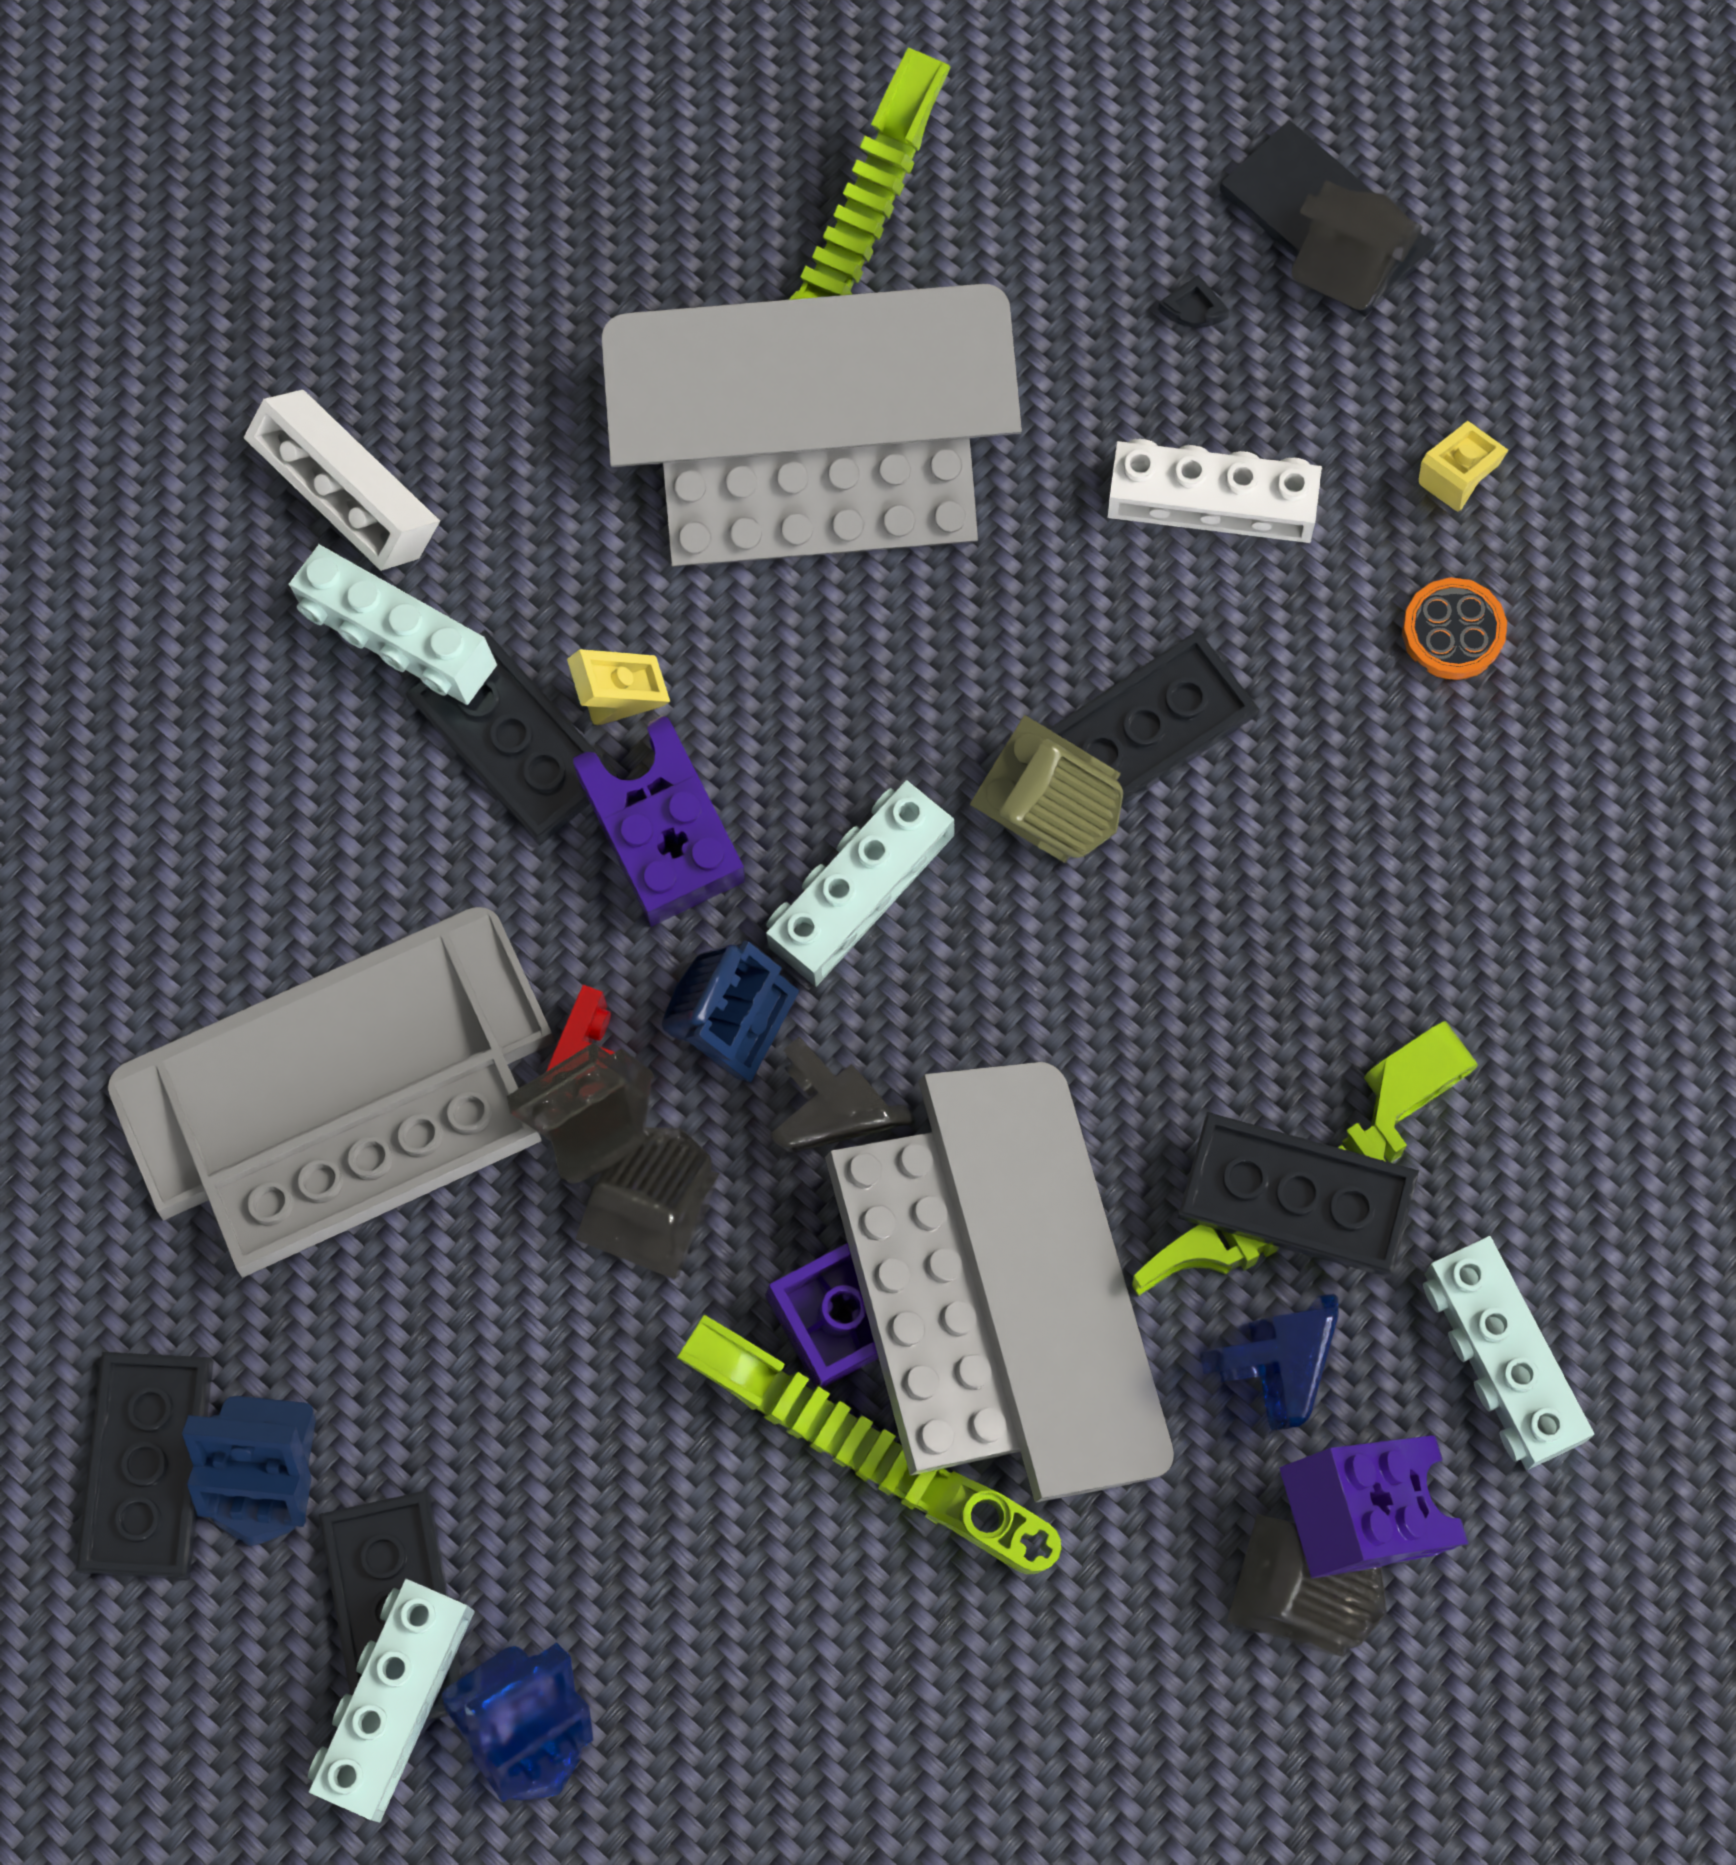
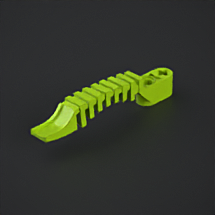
M908 47L871 123L878 132L875 140L864 136L860 148L868 157L865 163L857 159L853 166L852 172L858 179L855 185L848 182L844 189L843 195L848 199L845 207L838 204L833 215L837 220L835 228L827 226L823 235L827 244L824 249L817 246L812 256L817 264L815 269L813 270L805 266L800 276L803 284L799 292L796 291L789 300L853 295L850 290L854 282L859 283L863 274L861 268L865 261L869 262L873 254L871 247L875 239L879 240L884 231L882 224L885 218H890L894 206L892 203L895 196L900 197L904 188L902 181L905 174H910L914 166L912 159L916 150L919 151L921 147L923 133L930 112L951 68L949 64Z
M1446 1021L1432 1027L1381 1061L1364 1076L1365 1081L1376 1095L1372 1124L1366 1131L1358 1123L1347 1129L1348 1137L1342 1143L1348 1151L1385 1161V1156L1392 1163L1401 1157L1407 1146L1394 1128L1395 1124L1460 1082L1478 1066L1477 1062ZM1343 1145L1338 1147L1340 1149L1346 1150ZM1198 1225L1172 1242L1145 1264L1134 1275L1132 1286L1139 1297L1170 1275L1185 1269L1206 1268L1226 1275L1241 1266L1245 1271L1256 1265L1261 1253L1268 1257L1277 1252L1279 1247L1222 1231L1231 1249L1226 1250L1213 1228Z
M706 1315L702 1316L678 1354L677 1359L722 1386L753 1410L758 1409L764 1413L765 1419L773 1424L780 1423L788 1428L786 1432L799 1439L802 1437L810 1442L809 1446L819 1453L826 1452L833 1457L832 1461L842 1467L847 1465L856 1471V1476L864 1481H873L879 1485L878 1489L887 1495L894 1494L902 1499V1504L912 1510L917 1508L925 1512V1518L935 1524L940 1523L1016 1571L1024 1574H1037L1050 1568L1058 1560L1061 1552V1539L1057 1530L1049 1523L1001 1493L954 1471L950 1473L943 1468L910 1476L903 1447L893 1441L896 1437L885 1429L881 1432L871 1427L873 1422L863 1415L858 1418L854 1417L849 1413L851 1408L841 1401L835 1404L827 1400L830 1393L819 1386L811 1390L805 1386L809 1379L801 1373L796 1372L791 1375L781 1371L785 1365L784 1363ZM988 1503L997 1510L999 1525L994 1532L984 1533L973 1525L971 1511L974 1505ZM1037 1534L1042 1538L1040 1548L1046 1555L1045 1557L1037 1556L1028 1561L1024 1557L1027 1548L1020 1540L1021 1538L1028 1540Z

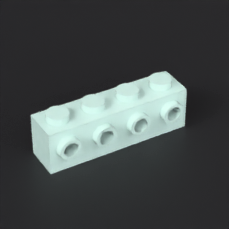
M320 544L289 583L299 602L297 609L307 619L317 625L326 624L338 631L346 641L358 648L366 647L377 653L392 668L400 672L406 670L419 677L431 690L445 696L448 694L468 705L497 666L483 636Z
M907 780L896 792L890 788L882 794L872 808L871 813L874 816L862 829L855 826L848 831L838 844L837 851L839 854L827 867L823 864L818 865L803 882L802 889L805 891L792 905L788 902L783 903L767 922L769 930L766 934L769 948L815 987L821 983L954 837V818Z
M1491 1236L1431 1263L1425 1272L1428 1280L1423 1283L1425 1294L1433 1309L1437 1313L1444 1311L1453 1330L1448 1332L1452 1347L1462 1362L1470 1361L1479 1379L1474 1381L1475 1390L1485 1409L1489 1412L1495 1409L1505 1428L1500 1431V1437L1511 1459L1515 1462L1521 1459L1527 1471L1584 1444L1595 1435Z
M405 1579L401 1590L397 1588L392 1589L381 1612L380 1619L386 1621L379 1639L377 1643L370 1640L360 1656L356 1671L362 1674L354 1694L352 1696L346 1693L334 1714L332 1725L338 1727L330 1747L329 1749L321 1747L311 1764L308 1779L314 1782L309 1793L369 1820L381 1822L475 1612L473 1609L408 1579Z

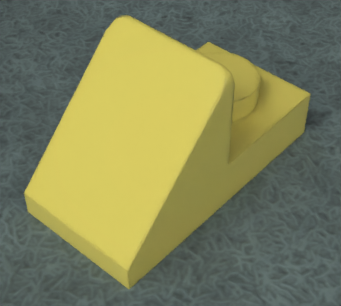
M1467 421L1426 453L1421 462L1419 484L1458 512L1463 508L1477 484L1499 466L1508 449Z
M579 649L567 658L581 706L588 707L594 725L606 724L660 708L670 702L657 658L654 655Z

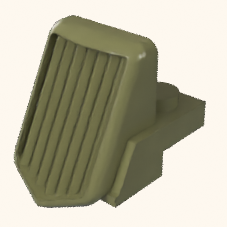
M1024 714L970 805L1066 863L1069 857L1081 858L1086 856L1117 833L1123 799V790L1117 781L1121 773Z

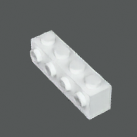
M304 390L263 399L244 439L378 569L382 571L419 559L440 520Z
M1133 439L1129 442L1117 441L1107 518L1310 543L1316 520L1322 466L1310 465L1309 462L1300 458H1285L1281 461L1259 459L1257 455L1244 451L1233 452L1230 455L1210 453L1205 448L1195 445H1185L1178 449L1157 446L1156 443L1145 439Z

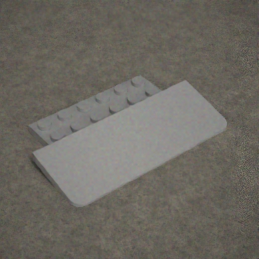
M990 284L624 313L613 317L605 325L602 333L611 467L663 463L672 567L978 542L970 438L1021 434L1022 432L1010 304L1005 293L998 287Z
M475 907L460 912L122 1064L111 1075L108 1091L153 1203L163 1221L209 1200L234 1265L243 1278L541 1142V1137L507 1064L554 1044L556 1041L500 919L493 911L487 908Z
M1045 1062L924 1074L918 1082L932 1129L931 1133L833 1150L825 1157L910 1476L1021 1452L1035 1502L1100 1491L1160 1477L1172 1465L1174 1457L1173 1446L1075 1107L1064 1075L1056 1067Z

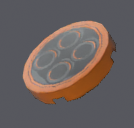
M1450 577L1431 582L1414 595L1404 614L1402 637L1407 653L1415 662L1418 661L1422 666L1426 667L1427 672L1438 678L1461 680L1478 676L1497 659L1506 641L1507 620L1502 604L1489 589L1472 580Z

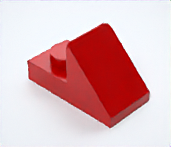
M582 985L542 1080L548 1095L559 1098L625 1070L626 1065L621 1054L592 1044L593 1039L597 1041L602 1040L611 1018V1011L606 1010L607 1003L602 991Z

